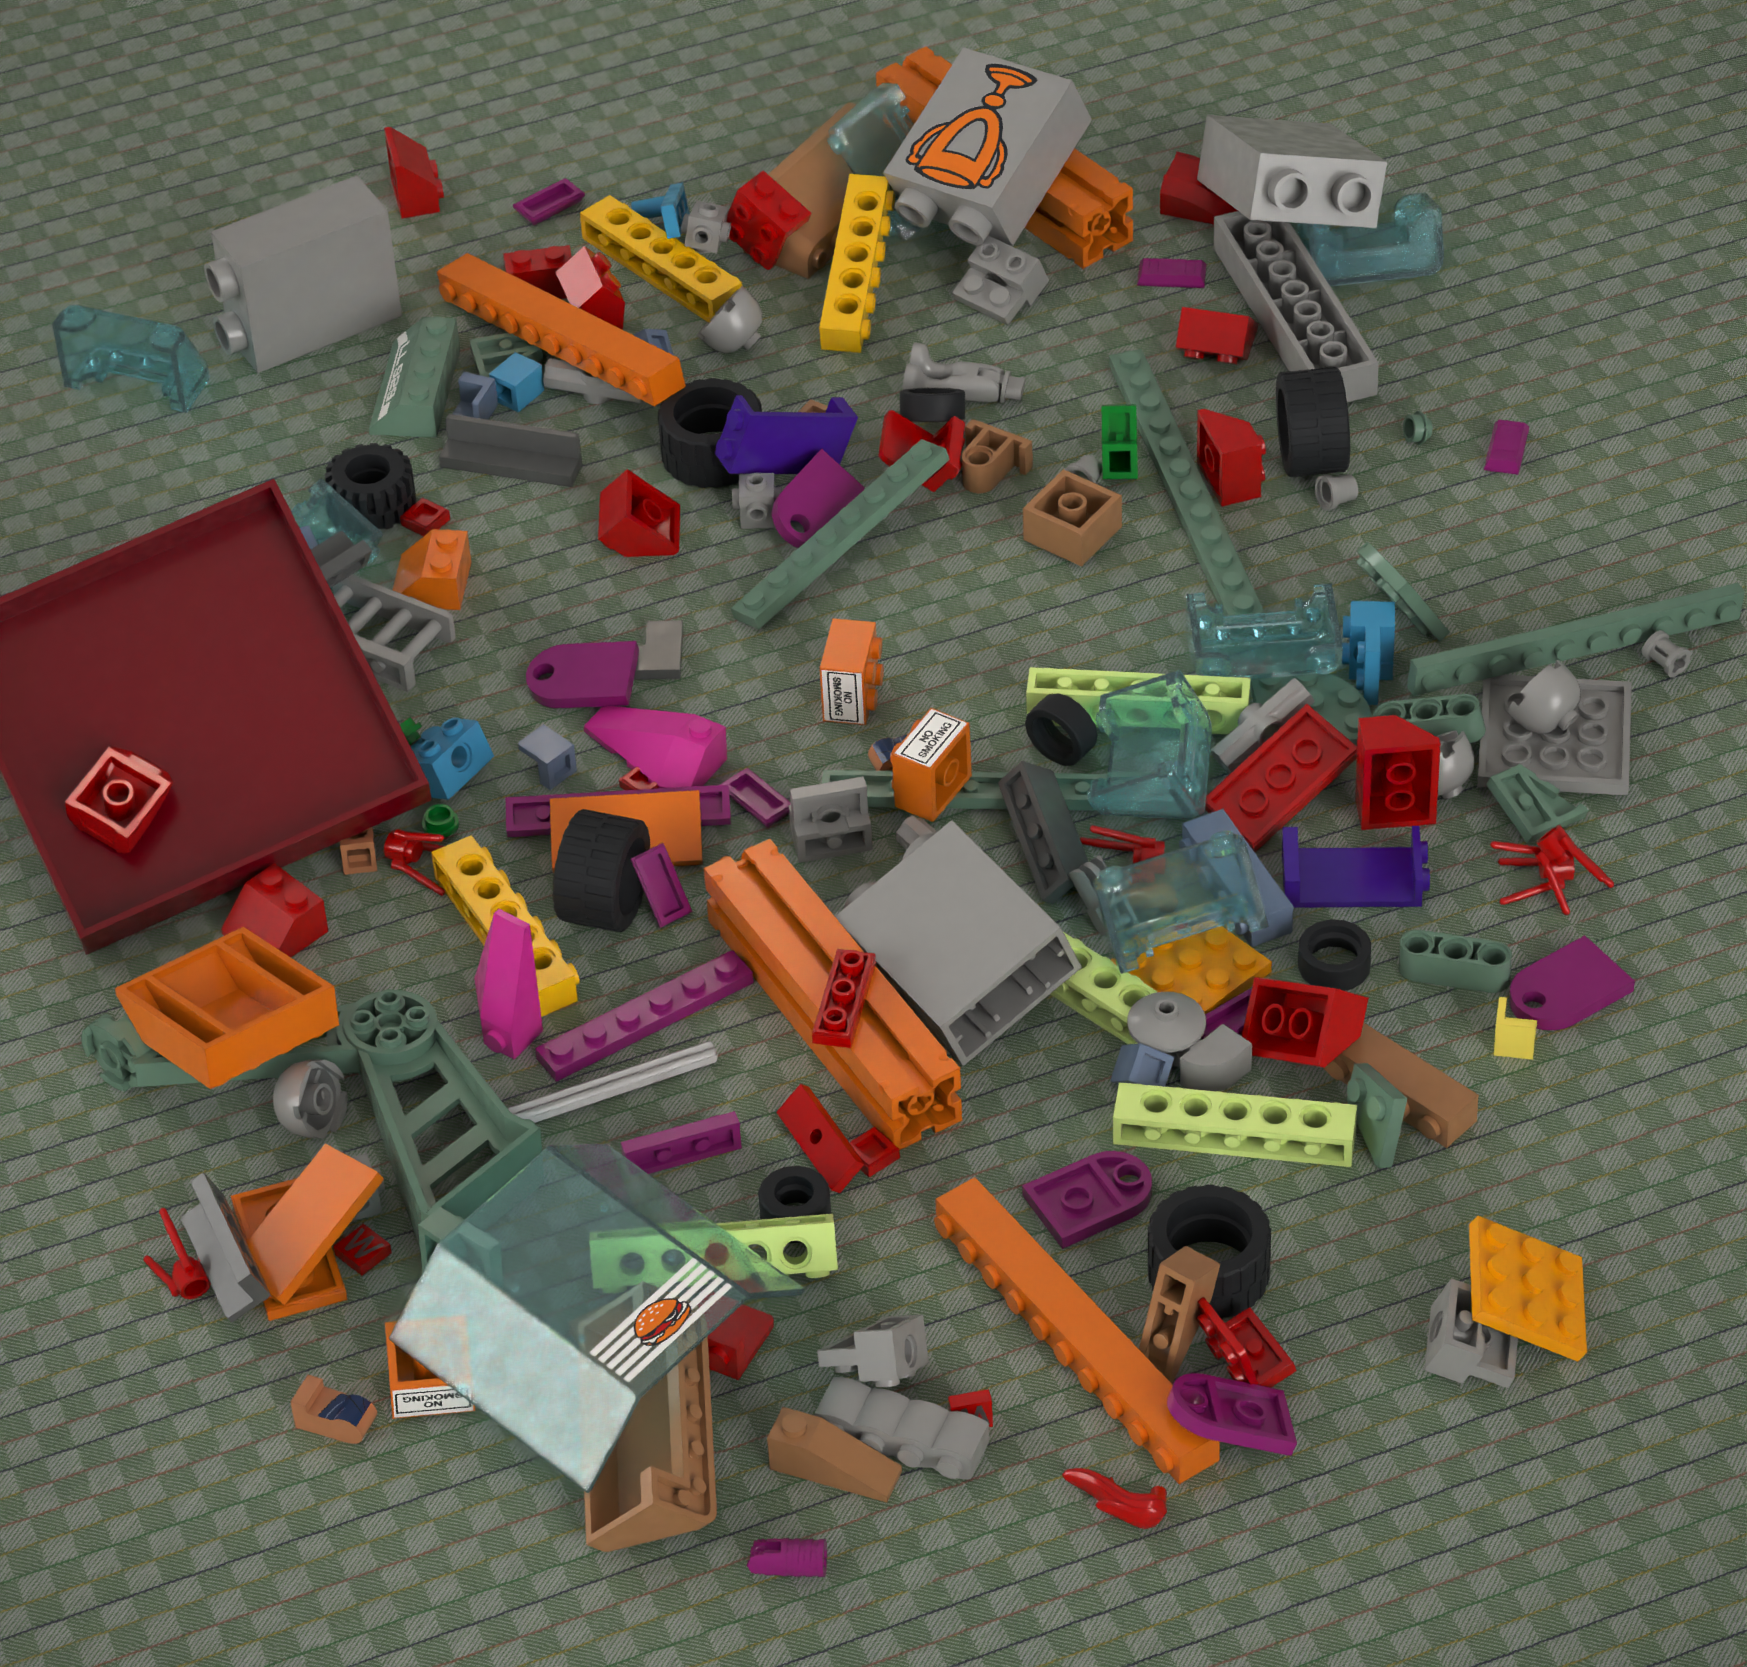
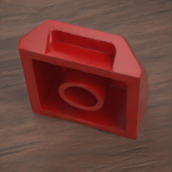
M1176 151V155L1163 177L1160 190V214L1214 225L1215 216L1238 210L1197 180L1200 163L1199 157Z
M110 746L65 801L67 817L80 831H84L110 846L117 853H130L160 809L173 784V780L167 771L136 753Z

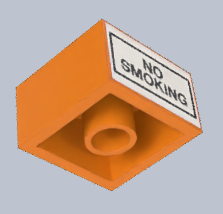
M832 618L820 665L823 721L866 725L869 712L876 710L878 691L875 688L876 686H882L884 665L878 664V659L881 658L882 638L876 636V622Z
M930 708L921 720L915 721L910 733L901 743L899 742L894 746L890 755V762L893 767L892 789L894 790L895 807L931 822L937 819L972 776L969 722L934 708Z
M468 1315L385 1322L392 1419L475 1411Z

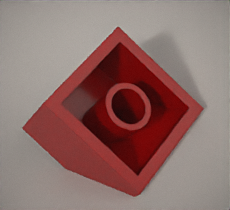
M385 127L390 178L401 219L440 212L439 199L444 198L441 179H438L436 160H429L425 146L392 127Z
M570 245L503 253L505 272L559 299L567 298L556 275V271L572 258Z
M584 246L556 271L567 299L571 305L623 330L625 301L619 291L621 284L610 272L612 267L610 261L601 252L595 254Z
M1182 307L1175 347L1180 351H1184L1183 357L1204 360V355L1206 354L1218 356L1217 362L1237 365L1238 359L1248 360L1259 323L1249 316Z
M1207 409L1197 410V464L1221 507L1261 497V482L1265 481L1262 456L1266 454L1263 437L1256 434L1250 422Z
M627 469L600 492L598 540L607 548L615 550L624 557L676 555L679 552L680 504Z
M275 863L244 884L221 928L222 935L225 936L241 927H245L289 957H293L329 932L324 900Z

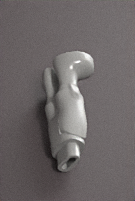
M914 342L911 350L910 364H907L905 369L903 390L913 388L960 389L965 392V401H997V403H1005L1006 399H1022L1026 378L1011 376V371L1008 370L1004 374L1003 369L984 363L958 361L952 364H940L931 360L927 345Z

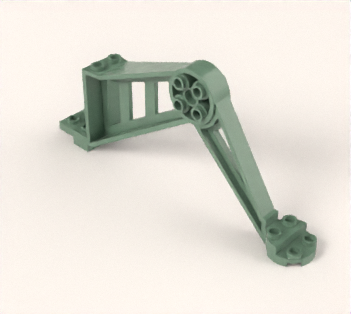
M387 989L369 994L354 1003L337 1006L339 1026L325 1032L320 1037L309 1040L327 1037L328 1046L293 1048L288 1053L280 1054L260 1064L256 1069L248 1070L228 1080L279 1078L280 1074L292 1064L311 1059L333 1062L342 1073L357 1072L360 1074L421 1252L423 1282L452 1301L465 1292L492 1310H495L505 1302L501 1244L493 1236L484 1233L544 1186L541 1128L532 1120H524L508 1110L437 1020L436 1011L430 1002L412 992ZM103 1014L82 1031L81 1041L86 1057L93 1054L97 1062L104 1069V1072L99 1076L109 1085L120 1091L126 1092L131 1087L201 1083L143 1043L127 1014L117 1021L110 1015ZM435 1068L446 1085L404 1116L393 1083L414 1078ZM460 1103L475 1126L423 1166L413 1139ZM489 1145L491 1150L497 1155L436 1202L432 1189Z

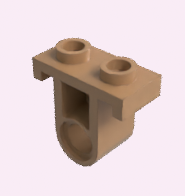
M971 419L965 426L966 448L962 453V482L966 490L973 493H986L994 489L1014 466L1019 467L1020 473L1024 475L1033 468L1031 440L975 419Z

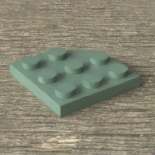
M1366 542L1356 551L1360 556L1356 563L1371 577V581L1381 592L1386 594L1391 602H1395V606L1410 619L1412 624L1424 636L1430 632L1440 642L1450 633L1413 587L1370 543Z
M1310 666L1249 672L1250 688L1254 703H1261L1263 705L1290 680L1296 678L1312 695L1315 702L1311 707L1356 746L1358 718L1372 717L1369 705L1363 695L1350 683L1333 674L1316 670Z

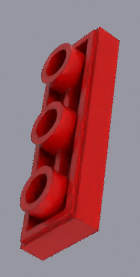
M837 949L812 1031V1043L844 1048L852 1047L876 965L875 953Z
M799 1084L776 1113L817 1171L825 1178L829 1188L832 1191L841 1193L865 1164L810 1087Z

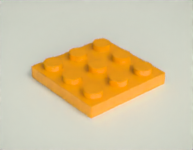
M1190 903L1111 959L1115 965L1129 974L1139 977L1145 984L1158 992H1176L1194 999L1202 1007L1205 1014L1251 988L1254 977L1264 978L1272 972L1271 960Z
M1477 1216L1469 1224L1472 1320L1578 1362L1587 1353L1582 1257Z

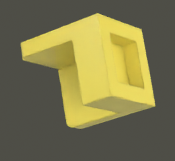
M1499 997L1494 1056L1533 1060L1537 1020L1506 1017L1507 997Z

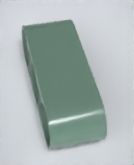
M1471 694L1389 701L1379 705L1373 713V717L1397 715L1434 736L1455 730L1459 735L1461 731H1464L1470 743L1480 740L1486 732L1479 699Z
M1425 930L1407 931L1400 939L1399 972L1408 980L1488 993L1501 992L1508 988L1510 984L1512 951L1504 943Z

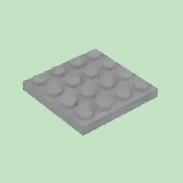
M1501 675L1483 680L1482 715L1486 732L1480 739L1477 787H1487L1486 783L1491 776L1521 764L1535 773L1540 780L1549 782L1560 789L1559 792L1628 796L1632 682L1577 679L1581 689V699L1574 710L1579 714L1577 719L1564 731L1558 726L1549 733L1538 734L1525 729L1507 712L1513 701L1519 706L1524 699L1520 693L1521 690L1535 676Z

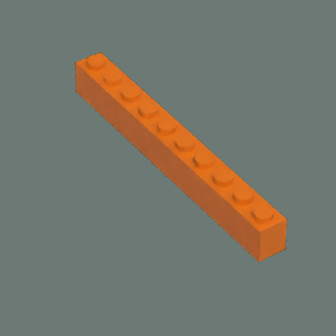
M469 253L464 254L437 271L440 283L439 292L446 302L478 316L509 334H514L529 344L548 352L550 355H554L654 407L686 387L678 357Z
M975 1177L935 1199L936 1217L934 1218V1224L939 1234L945 1239L949 1238L957 1246L963 1260L968 1264L972 1263L981 1272L985 1283L991 1289L996 1288L1001 1293L1010 1310L1016 1315L1020 1314L1029 1323L1035 1337L1039 1340L1044 1339L1053 1349L1057 1360L1063 1366H1069L1074 1371L1082 1387L1089 1393L1093 1392L1102 1401L1108 1415L1113 1419H1118L1127 1428L1131 1439L1136 1445H1143L1153 1456L1157 1467L1163 1473L1168 1472L1178 1484H1181L1220 1461L1219 1441L1206 1439L1190 1432L1171 1415L1167 1406V1397L1173 1386L1172 1383Z

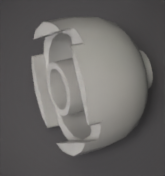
M741 286L719 308L710 320L711 322H707L696 335L707 346L721 353H734L742 346L749 350L761 337L757 332L762 323V310L758 301L749 291Z
M1556 660L1555 668L1549 664L1521 690L1520 693L1524 699L1519 706L1513 701L1507 710L1508 714L1528 731L1538 734L1549 733L1558 726L1564 731L1579 715L1574 710L1580 702L1581 689L1572 672L1560 660Z
M1455 730L1436 736L1440 739L1441 743L1438 796L1441 795L1443 799H1450L1463 791L1462 784L1470 778L1474 769V753L1464 731H1461L1459 735Z
M305 1060L292 1064L280 1074L274 1087L273 1108L278 1121L289 1132L306 1138L323 1139L326 1138L325 1135L329 1129L331 1132H336L340 1128L346 1115L348 1095L347 1091H341L339 1079H344V1076L336 1064L327 1060Z

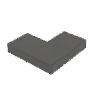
M683 620L647 621L645 645L638 646L640 651L634 680L681 679Z

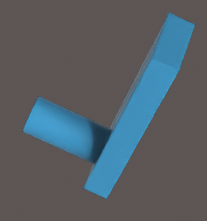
M683 182L671 184L665 196L631 202L632 210L648 219L663 217L667 239L681 236L683 217L685 213L690 214Z

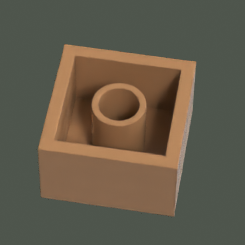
M1064 469L1023 507V540L1079 566H1083L1122 528V495Z

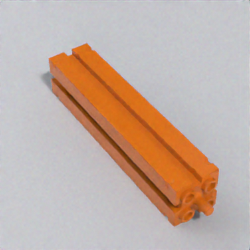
M925 46L906 56L902 66L895 62L876 72L877 94L882 97L877 104L878 120L904 141L952 64L941 56H935L934 51ZM1074 148L1024 228L1068 259L1072 258L1075 264L1084 269L1102 259L1104 249L1108 248L1114 252L1133 241V219L1126 215L1127 212L1133 210V188L1125 182H1119L1115 175Z
M771 839L745 849L741 860L737 862L731 856H723L719 861L704 868L705 889L711 896L707 900L709 923L715 930L720 931V936L730 949L753 972L754 979L873 1127L875 1126L901 1150L922 1140V1131L931 1128L934 1133H937L962 1121V1102L956 1094V1091L961 1089L960 1067L953 1058L947 1056V1051L876 966L852 1047L844 1048L812 1043V1031L837 949L864 951L783 853L780 854L778 852V847Z

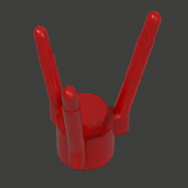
M1095 825L1090 826V832L1129 843L1080 837L1082 845L1133 852L1132 865L1140 866V869L1112 874L1116 882L1136 878H1153V871H1163L1165 841H1156V838L1140 837Z
M1561 825L1552 828L1536 842L1541 851L1535 857L1543 866L1564 915H1569L1570 909L1551 861L1554 860L1557 865H1560L1573 856L1598 881L1603 882L1609 888L1614 886V882L1574 844Z
M400 829L391 831L384 844V855L387 859L392 860L391 868L404 872L440 896L445 894V890L407 865L411 862H417L423 850L432 852L444 847L443 845L427 843L432 841L442 842L444 836L432 833L407 832Z
M1492 841L1490 844L1493 849L1536 855L1541 851L1537 846ZM1573 856L1560 865H1557L1554 860L1551 861L1561 889H1565V881H1572L1574 878L1575 865ZM1513 857L1500 858L1498 860L1499 865L1539 866L1540 877L1542 879L1547 878L1544 868L1537 858ZM1549 882L1503 897L1499 902L1501 905H1506L1552 890Z
M161 1208L159 1214L179 1260L173 1265L172 1277L149 1255H146L143 1260L168 1286L173 1297L181 1295L184 1299L198 1298L208 1291L211 1283L199 1257L198 1260H195L187 1255L167 1210Z

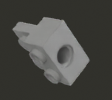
M988 235L984 243L978 245L967 261L970 269L953 290L952 295L956 301L1009 325L1023 304L1028 306L1033 304L1049 280L1040 259Z
M864 776L790 789V832L799 863L873 850L871 821L868 815L867 786Z
M1451 1278L1431 1305L1424 1370L1462 1384L1471 1375L1508 1388L1515 1378L1518 1338L1473 1321L1471 1285Z
M923 1314L885 1316L877 1320L876 1323L853 1332L854 1334H849L817 1350L819 1367L834 1366L836 1373L858 1370L859 1382L874 1381L875 1387L899 1385V1379L915 1376V1370L929 1363Z

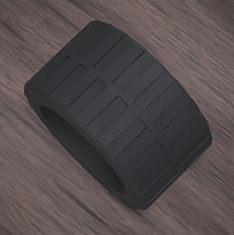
M1337 367L1280 372L1276 380V415L1280 451L1286 474L1289 477L1346 472L1350 463V428L1346 392L1340 370Z
M709 378L694 380L688 384L685 383L686 387L661 402L660 409L658 410L661 457L664 468L676 480H680L690 486H698L699 488H721L722 486L738 483L739 474H729L715 455L716 444L722 433L708 435L702 433L723 432L727 421V414L731 410L736 395H742L754 412H762L760 400L752 390L732 380Z
M586 809L578 811L571 818L563 834L554 868L552 897L554 911L559 920L614 932H623L631 925L641 905L644 891L630 859L650 849L649 830L644 821Z
M1210 1184L1186 1187L1185 1190L1176 1191L1166 1200H1162L1157 1205L1156 1211L1152 1213L1150 1225L1148 1226V1279L1152 1285V1291L1161 1262L1185 1246L1199 1242H1218L1235 1248L1240 1254L1231 1259L1218 1262L1220 1263V1268L1209 1304L1221 1319L1236 1316L1247 1308L1254 1306L1255 1302L1262 1298L1266 1291V1286L1269 1285L1271 1258L1270 1221L1258 1202L1253 1201L1249 1195L1243 1192L1233 1190V1188Z

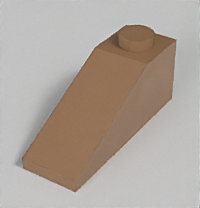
M1187 1246L1168 1257L1159 1265L1139 1350L1171 1383H1173L1199 1327L1196 1317L1201 1315L1198 1301L1204 1297L1210 1303L1220 1268V1263Z
M782 1407L767 1437L770 1470L886 1503L902 1472L900 1464L822 1417Z

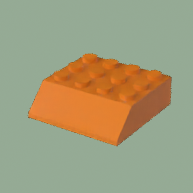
M241 927L115 988L117 998L143 1043L209 1089L221 1086L228 1080L248 1070L256 1069L260 1064L280 1054L288 1053L293 1048L313 1038L320 1037L325 1032L339 1026L334 985L245 927Z

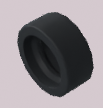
M913 388L900 391V415L914 422H948L953 416L961 420L965 419L964 390L952 388Z
M1059 693L1047 695L1027 714L1025 720L1026 731L1032 744L1042 755L1063 766L1074 765L1096 745L1098 735L1096 725L1090 714L1078 702L1068 696ZM1053 721L1059 724L1068 733L1070 739L1063 735L1056 728Z
M1333 919L1317 922L1307 928L1299 938L1298 969L1302 978L1310 985L1336 988L1343 991L1353 989L1363 983L1370 973L1372 943L1367 933L1356 924L1345 920ZM1327 947H1341L1353 952L1357 957L1348 963L1338 965L1319 961L1312 954Z

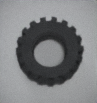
M370 443V445L364 446L363 444L355 445V448H347L342 451L341 455H335L332 458V463H329L326 467L325 483L330 513L334 515V520L337 523H343L345 528H356V531L364 532L365 530L378 532V529H390L393 527V524H400V516L416 503L410 459L407 455H403V451L400 449H392L391 445L384 444L380 446L378 443Z

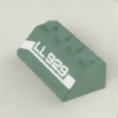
M422 317L393 341L369 426V435L437 438L460 353L456 318Z

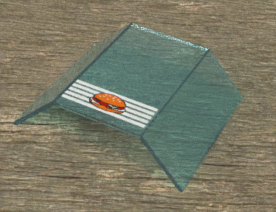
M608 1144L549 1145L437 1244L389 1339L586 1493H589L593 1489L637 1404L653 1386L746 1300L801 1295L804 1292V1288Z

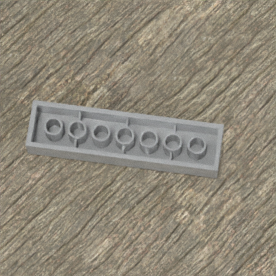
M1239 211L1215 216L1214 250L1289 371L1337 367L1343 378L1347 402L1377 395L1379 362L1290 222L1250 220Z

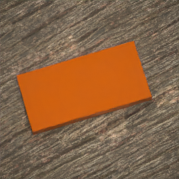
M699 790L550 799L553 873L565 829L571 818L582 809L642 820L649 830L650 849L664 843L673 866L703 865Z
M324 1144L246 1242L271 1294V1299L285 1306L384 1181V1178L378 1171L328 1144Z
M297 1178L231 1195L239 1228L246 1242ZM332 1246L285 1306L270 1297L263 1301L269 1321L348 1300Z

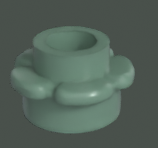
M1416 411L1414 414H1409L1405 417L1403 435L1407 442H1417L1418 445H1422L1431 437L1433 430L1432 422L1424 413Z

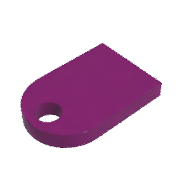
M821 449L775 499L772 507L774 526L785 541L799 548L837 515L842 508L846 507L864 491L865 487ZM790 521L799 522L804 528V533L794 530Z
M636 641L556 645L544 650L531 661L526 672V682L533 699L539 704L550 708L626 706L630 703L640 650ZM543 674H553L548 679L538 680V678Z
M1584 935L1517 973L1511 982L1509 1003L1512 1012L1517 1018L1537 1020L1536 1029L1560 1030L1580 1022L1632 993L1635 980ZM1538 1002L1543 1006L1539 1008H1530L1526 1006L1525 1003Z
M1104 1151L1090 1155L1022 1185V1196L1060 1247L1064 1249L1127 1221L1144 1211L1152 1197V1176L1148 1167L1139 1158L1125 1152ZM1125 1175H1134L1139 1178L1137 1181L1130 1183L1120 1180Z
M1199 1373L1182 1375L1173 1383L1167 1397L1168 1409L1174 1419L1190 1432L1214 1441L1292 1456L1297 1440L1284 1390L1255 1384L1250 1385L1245 1382Z

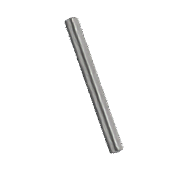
M706 1041L508 1107V1110L524 1120L530 1119L537 1123L714 1064L718 1060L717 1051L711 1041Z

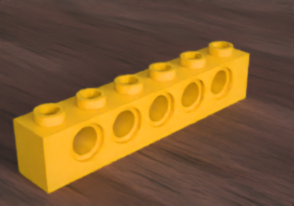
M849 174L819 326L821 350L861 353L864 339L869 340L871 320L868 319V314H874L876 294L873 293V288H879L881 268L878 267V262H884L886 243L882 241L883 236H889L891 219L887 214L888 211H894L895 193L890 191L889 182L885 176Z
M611 195L580 212L582 239L706 322L710 323V320L719 308L743 286L736 276H732L713 261H709L697 253L693 248L684 246L685 244L676 238L667 239L664 230Z
M470 835L432 851L435 879L445 890L447 896L483 945L485 944L493 915L498 909L530 924L541 1017L578 1002L576 985L580 983L577 970L572 963L566 964L563 960L557 942L554 939L549 940L540 919L536 915L533 917L530 915L523 896L519 892H513L506 873L502 869H496L489 850L485 846L480 847L474 837Z

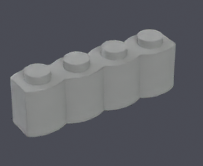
M833 1377L814 1416L822 1417L885 1456H894L909 1467L934 1468L941 1475L950 1479H972L989 1443V1423L980 1417L966 1412L948 1411L935 1403L924 1400H910L891 1390L871 1389L859 1381L844 1377Z

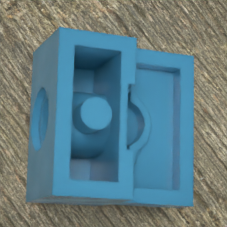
M1351 601L1350 616H1343V638H1349V643H1342V664L1349 665V679L1356 680V689L1363 690V697L1368 705H1378L1379 680H1393L1395 602Z
M458 717L446 720L441 727L433 726L426 729L421 734V738L411 746L429 782L431 798L449 800L494 757L479 722Z

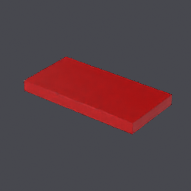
M1305 704L1201 800V807L1208 813L1224 809L1249 846L1256 852L1357 759V746L1310 705Z

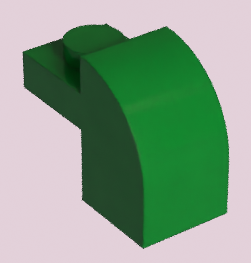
M1136 404L1101 405L1103 479H1138Z

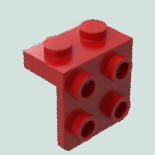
M763 170L740 187L735 194L727 214V222L731 223L729 239L745 250L756 263L763 266L766 270H770L776 265L787 237L808 222L812 213Z
M889 410L884 415L878 453L879 458L890 467L921 439L946 448L950 460L922 484V486L930 491L935 492L948 479H954L962 467L960 457L961 450L965 444V438H963L965 422L953 416L933 435L899 413Z
M714 1293L707 1295L696 1307L699 1309ZM721 1297L703 1313L707 1323L709 1369L739 1380L772 1331L774 1318L765 1312Z
M1204 1297L1198 1301L1201 1315L1196 1317L1207 1335L1205 1342L1217 1360L1222 1357L1225 1358L1229 1364L1226 1367L1233 1380L1271 1388L1297 1371L1294 1362L1250 1307L1224 1323Z

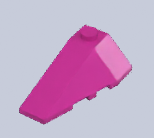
M602 706L584 725V732L610 753H618L627 760V767L631 770L639 767L640 772L648 777V783L651 784L655 781L658 783L657 786L659 788L703 786L727 760L726 726L696 714Z
M498 909L493 915L474 980L484 1044L492 1051L502 1053L515 1060L543 1032L530 924Z

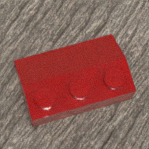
M1397 715L1358 718L1355 801L1361 830L1436 824L1441 745L1438 737Z
M1254 977L1242 1037L1252 1043V1056L1325 1068L1361 1037L1369 998L1336 988Z

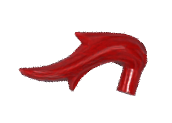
M1073 1468L1066 1470L1062 1474L1066 1481L1096 1498L1098 1502L1095 1505L1098 1509L1135 1527L1142 1529L1156 1527L1167 1513V1491L1162 1486L1153 1487L1150 1493L1139 1494L1121 1488L1114 1483L1113 1477L1107 1478L1089 1469Z

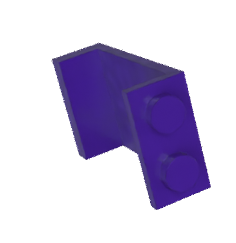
M736 395L731 410L727 414V421L721 437L717 441L715 455L729 474H798L821 449L840 465L858 416L843 397H831L825 413L754 412L742 395Z
M1412 826L1411 847L1299 848L1298 827H1282L1283 893L1291 902L1293 908L1422 907L1423 891H1430L1429 868H1422V864H1428V842L1420 841L1419 826Z

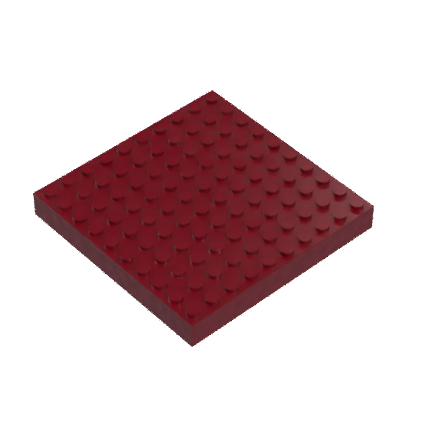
M271 479L0 597V774L86 955L240 887L273 863L282 868L432 800L429 782L275 479ZM110 746L136 753L167 771L173 780V784L160 809L130 853H117L110 846L84 831H80L69 820L66 813L65 801Z

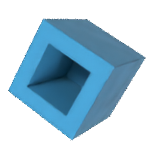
M516 352L489 373V377L495 379L498 403L516 412H520L544 391L542 364Z

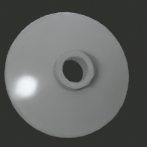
M1157 992L1139 999L1131 1007L1128 1013L1127 1027L1131 1037L1137 1043L1164 1053L1187 1049L1200 1040L1206 1028V1016L1202 1007L1194 999L1184 994Z

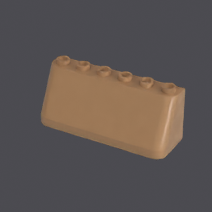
M852 102L845 104L768 174L812 213L808 222L787 237L775 266L807 279L823 268L834 254L849 174L885 176L884 170L903 141L864 107Z
M644 1283L578 1325L586 1545L604 1552H611L700 1530L713 1522L717 1515L708 1335L704 1315L702 1314L630 1382L623 1378L660 1344L652 1346L621 1376L615 1373V1371L644 1344L640 1343L612 1370L606 1365L637 1338L635 1334L604 1363L598 1360V1358L634 1326L635 1320L595 1357L589 1353L658 1290ZM665 1292L656 1301L664 1299L668 1293ZM696 1306L692 1309L688 1318L698 1310Z

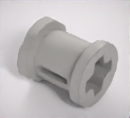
M1662 630L1652 634L1642 649V656L1648 661H1656L1664 668V672L1669 677H1676L1682 673L1691 660V652L1686 647L1679 648L1669 640V635Z

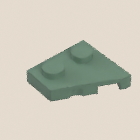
M502 333L469 339L478 375L489 377V373L515 352L536 362L543 359L542 349L529 344L514 334Z
M1521 764L1491 776L1486 783L1527 844L1541 838L1557 825H1561L1564 828L1584 819L1589 811L1581 803L1575 807L1557 794L1560 789L1549 782L1540 780L1535 773Z
M1368 1063L1354 1064L1351 1080L1347 1085L1346 1100L1348 1104L1357 1105L1356 1122L1375 1165L1378 1168H1389L1393 1165L1408 1098Z

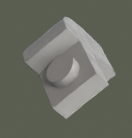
M1224 1024L1191 1047L1177 1052L1166 1053L1175 1057L1172 1066L1180 1068V1084L1188 1089L1205 1091L1223 1090L1235 1084L1252 1070V1043Z

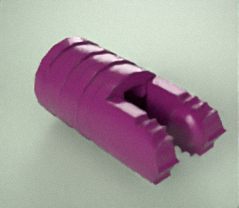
M762 1538L754 1540L753 1546H751L750 1559L746 1565L751 1571L750 1573L783 1577L817 1576L825 1578L826 1539L767 1538L765 1540Z

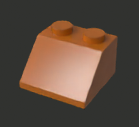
M432 529L401 554L393 591L413 597L437 608L460 610L471 567L468 531Z

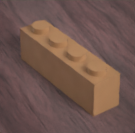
M1363 1023L1361 1037L1324 1068L1331 1077L1341 1080L1348 1085V1082L1351 1080L1354 1064L1368 1063L1408 1098L1403 1121L1419 1130L1426 1138L1433 1139L1446 1148L1477 1122L1479 1097L1477 1093Z

